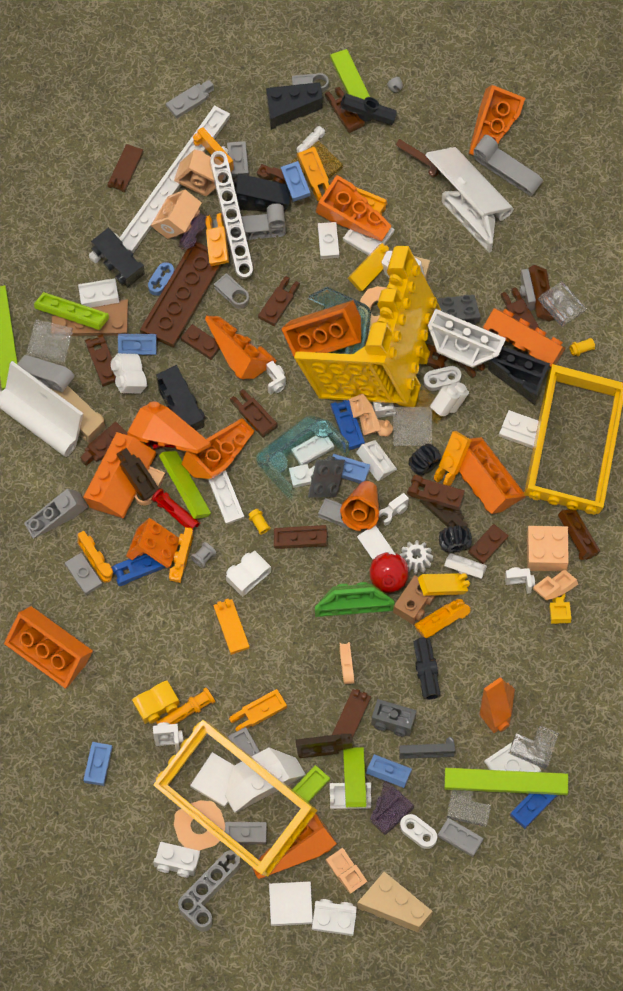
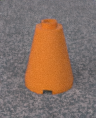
M370 481L361 482L343 502L340 514L342 515L343 523L349 528L361 531V529L369 530L376 525L379 519L378 491L374 483Z

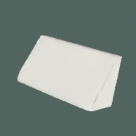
M376 440L362 444L356 452L364 463L370 464L369 470L377 481L382 480L397 470Z

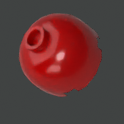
M385 552L377 555L371 562L369 570L370 580L381 591L393 593L405 586L409 577V566L402 556Z

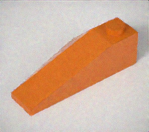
M494 85L486 88L480 105L469 154L474 156V148L484 135H489L499 143L514 121L519 117L525 101L524 97Z
M336 175L318 202L315 212L331 222H336L338 225L379 241H383L391 228L387 220L370 206L365 197L358 193L357 188Z
M154 401L140 408L127 432L128 436H132L141 442L157 441L160 446H165L166 444L175 445V448L178 450L197 454L211 446L207 439L172 410Z
M501 677L484 688L479 714L493 733L498 730L502 732L510 725L515 689Z

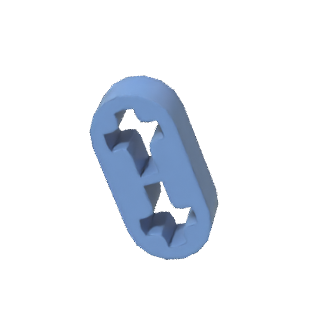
M167 262L160 264L150 278L148 289L152 295H161L174 272L172 264ZM169 269V273H165L164 277H162L163 271ZM160 281V288L154 289L153 285H157Z

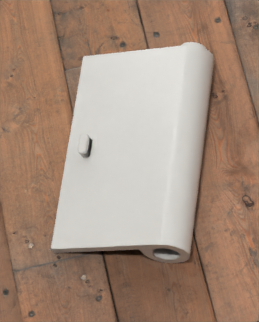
M456 147L426 153V157L482 216L494 214L500 221H503L513 212L514 208Z
M12 361L9 366L6 388L3 391L0 390V409L63 456H69L77 445L83 413Z

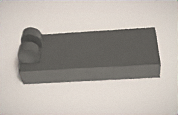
M448 737L445 744L400 745L399 759L454 757V739Z

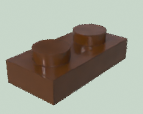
M193 324L181 336V341L210 360L220 350L213 337Z
M493 524L473 545L468 554L478 562L485 564L508 539L509 535Z

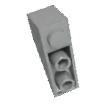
M67 488L24 524L34 539L75 518L88 506L78 491Z

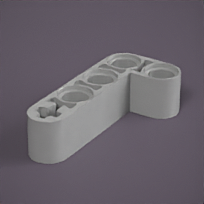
M484 135L474 148V158L476 161L529 196H532L543 182V179L537 173L500 150L498 143L489 135Z
M281 204L269 205L267 207V214L241 216L246 240L258 239V237L260 239L273 238L276 235L282 237L286 233L284 207ZM229 217L228 219L233 220L236 217ZM217 219L213 220V228L218 227ZM233 229L230 232L234 238H238L241 235L237 229Z
M24 355L17 363L18 366L48 388L63 392L75 377L64 366Z
M232 850L226 851L179 899L178 906L181 915L201 932L208 931L213 923L211 913L204 905L240 869V856ZM235 859V864L230 863L228 865L227 860L232 861ZM215 873L222 875V878L217 881L211 877ZM200 888L208 890L205 895H199L197 891ZM188 902L194 905L191 910H184L182 908ZM202 916L209 919L206 924H199L197 920Z

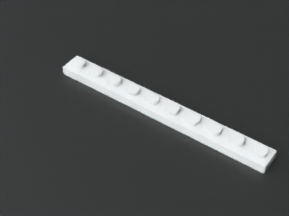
M214 106L197 130L204 127L215 139L229 120L230 113ZM193 136L119 239L128 251L135 252L152 228L151 224L166 198L177 193L182 186L174 181L179 163L194 149L204 153L207 151L202 144L199 146L194 145Z

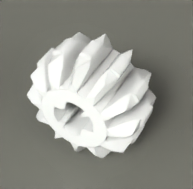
M416 540L415 545L408 542L407 547H402L400 556L406 560L409 572L414 569V574L416 575L418 569L424 573L425 567H431L430 561L433 560V555L430 554L431 548H426L425 542L419 545L418 540Z

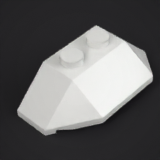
M445 191L442 193V203L490 253L494 237V215L482 216L459 191Z
M435 309L428 324L437 353L472 368L497 357L506 340L504 337Z
M267 748L251 756L287 786L306 775L295 757L272 748ZM242 761L233 766L225 797L233 812L237 813L278 790Z

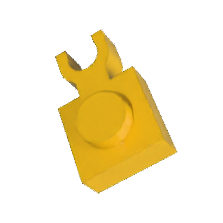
M564 593L562 597L553 598L552 601L554 603L549 605L551 624L571 623L570 602H564Z

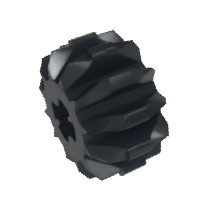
M428 443L412 454L408 464L413 472L422 476L438 465V462L441 460V454L436 447Z
M451 526L439 532V545L441 550L447 553L460 552L471 547L472 534L466 526Z

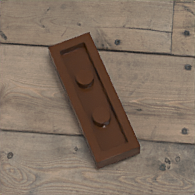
M533 265L529 267V272L536 299L535 312L537 318L550 322L555 319L547 269Z

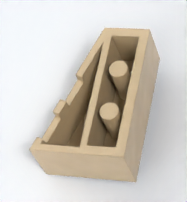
M69 386L63 392L51 389L83 413L79 436L90 444L105 429L102 415L91 409Z
M386 872L382 873L357 902V909L367 911L377 917L387 919L418 933L432 917L431 909Z

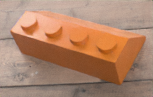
M352 300L290 320L281 330L294 357L296 352L329 353L361 342V316Z
M116 432L83 498L88 506L94 510L124 518L137 492L121 469V462L116 454L122 449L127 448L131 455L134 454L137 458H140L148 470L157 453L136 438Z
M482 437L471 438L470 446L459 472L462 474L463 480L471 486L473 493L483 502L488 512L491 514L501 513L526 496Z
M32 606L18 613L4 642L6 646L65 689L86 666L93 650Z

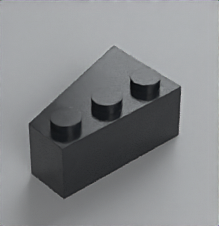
M320 82L266 88L271 130L283 123L287 124L300 116L304 117L323 109Z
M239 173L233 181L239 210L267 212L269 205L281 204L285 212L290 204V192L286 184ZM227 193V201H231L232 195Z
M109 227L91 241V250L97 257L101 256L103 258V264L109 271H114L116 274L115 278L120 285L125 284L128 288L145 274L144 265L141 261H136L133 257L134 254L125 248L123 242Z
M503 346L499 355L489 360L488 370L535 405L547 378L550 363Z
M175 365L156 374L158 391L166 406L196 431L203 428L204 420L206 419L202 409H198L197 401L194 395L190 393L178 366Z

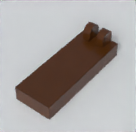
M401 139L397 141L396 146L431 167L428 171L429 175L436 177L441 172L425 154Z
M126 144L108 182L109 188L113 187L124 193L126 192L144 153L143 149Z
M572 509L562 510L558 517L563 525L568 527V533L580 552L579 559L585 560L597 556L600 549L578 512Z
M326 525L274 528L275 549L328 545Z
M352 689L332 735L352 734L353 739L371 700V696L367 695L368 693Z

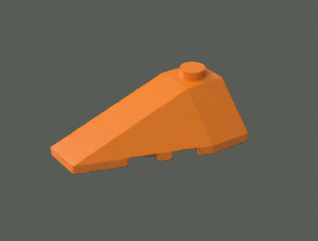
M205 317L229 367L238 378L254 379L267 370L266 364L271 361L276 363L277 360L264 348L259 346L257 349L251 345L249 337L236 334L237 329L221 317Z
M241 418L207 438L211 443L209 448L198 454L186 451L181 465L194 478L212 479L228 468L255 431Z
M315 813L270 875L319 857L330 851L337 844L317 813ZM270 849L259 858L260 861L263 860ZM253 868L258 879L266 877Z

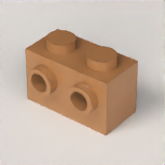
M414 575L395 603L393 613L414 625L416 620L420 621L425 614L424 608L427 604H432L436 595L424 596L418 577Z

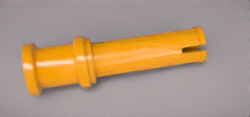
M205 687L203 692L195 697L191 696L187 703L156 721V723L177 724L194 712H201L203 707L210 703H215V700Z

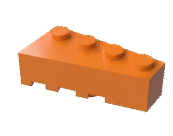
M496 308L493 309L483 326L485 330L506 338L505 341L511 342L512 345L528 352L529 355L550 363V367L552 364H557L565 350V347L561 346L562 341L555 337L549 339L545 336V331L538 327L535 330L529 327L531 323L522 318L518 321L513 318L514 313L507 309L503 311Z

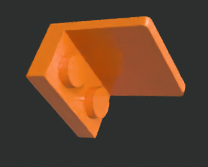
M148 518L137 528L126 557L133 560L138 555L142 556L143 553H146L166 568H169L178 548L179 537L151 518Z

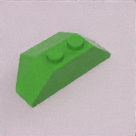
M360 582L356 585L339 584L332 587L315 606V617L393 611L395 603L392 598L374 584H368L367 582Z

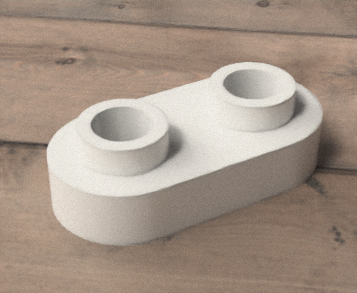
M455 366L432 370L424 376V386L430 391L441 390L443 386L461 381V371ZM454 376L455 379L450 380L448 377ZM435 380L437 383L431 384L430 381Z
M408 814L401 819L400 829L402 833L424 849H429L436 844V831L413 814ZM407 824H413L414 828L408 829ZM429 836L430 841L425 842L423 837Z

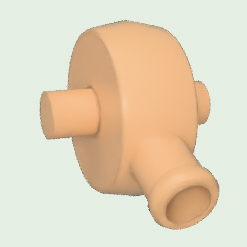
M378 419L381 431L377 432L379 433L378 435L381 437L390 436L393 426L388 420Z

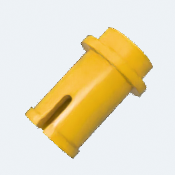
M592 338L578 343L573 342L569 349L573 356L576 355L578 357L581 353L594 350L595 343Z
M255 509L249 513V520L253 521L259 534L262 535L271 528L262 516L263 512Z

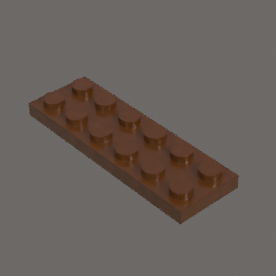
M192 240L140 329L141 334H156L157 341L170 347H175L222 264L214 266L209 264L207 246Z

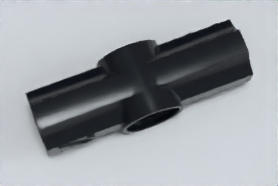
M346 93L343 95L340 103L341 109L356 113L361 120L367 122L374 119L388 125H393L397 115V110L379 105V102L372 97L362 99Z
M418 638L413 641L416 656V672H418L417 677L420 679L423 699L427 700L436 699L441 694L437 678L438 667L436 659L433 657L430 638Z

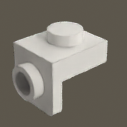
M271 361L266 364L267 373L273 380L268 384V393L270 395L274 392H281L286 385L283 369L280 365L276 366Z
M514 567L506 570V585L525 583L527 594L531 593L532 587L535 586L534 575H530V568L520 569Z

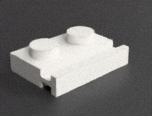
M115 278L78 285L81 305L92 308L119 303Z
M509 410L499 437L533 448L538 420Z

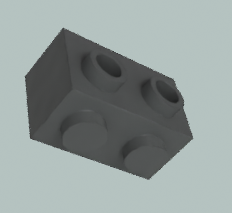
M377 699L371 725L380 731H393L397 736H410L416 719V710Z

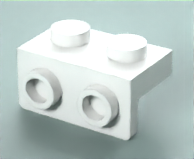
M163 722L153 726L155 745H175L177 754L184 741L182 730L178 731V725Z

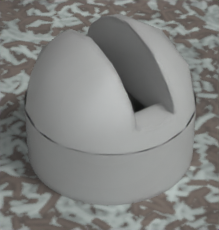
M395 77L387 83V86L392 92H398L397 88L401 90L403 83L400 77Z

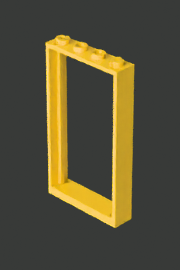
M552 364L547 376L524 491L525 496H529L533 500L548 501L552 505H563L572 510H583L587 514L595 515L601 512L604 507L623 405L622 382ZM556 381L614 396L595 501L535 486Z
M202 720L194 726L190 737L182 742L178 753L170 758L166 769L158 774L154 786L261 875L268 877L318 810L213 725ZM207 733L301 808L262 861L252 855L169 786L170 782Z

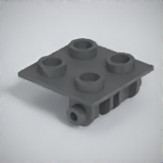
M475 295L437 299L442 312L463 321L466 320V322L473 325L480 322L481 316Z
M328 456L325 460H316L308 493L309 498L337 497L345 460H335L333 456Z

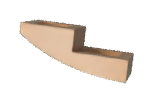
M361 394L349 399L353 418H360L363 435H371L381 431L377 416L365 395Z
M564 569L552 579L549 576L544 578L533 587V590L545 600H549L570 591L578 585L576 578Z
M343 848L325 859L350 894L367 882L357 865L353 864Z

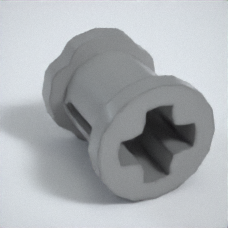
M203 542L202 547L196 554H192L190 557L200 568H204L205 563L211 556L216 555V551L208 543Z

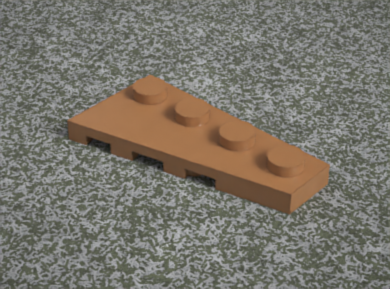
M128 299L121 300L115 304L92 307L109 314L108 321L100 330L59 316H52L51 334L52 336H97L103 334V336H118V334H127Z

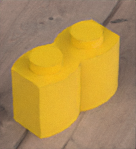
M168 680L132 699L144 724L148 722L150 724L155 723L162 714H169L180 705L179 699Z

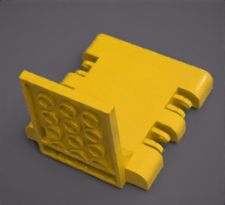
M396 246L393 248L387 269V274L390 277L389 284L386 289L381 290L377 303L380 309V316L377 322L372 323L366 345L354 354L296 352L294 359L318 398L349 400L364 394L369 402L397 403L404 407L416 406L421 387L416 374L419 372V364H427L430 351L425 344V341L428 339V332H430L428 324L435 309L441 311V308L409 246Z

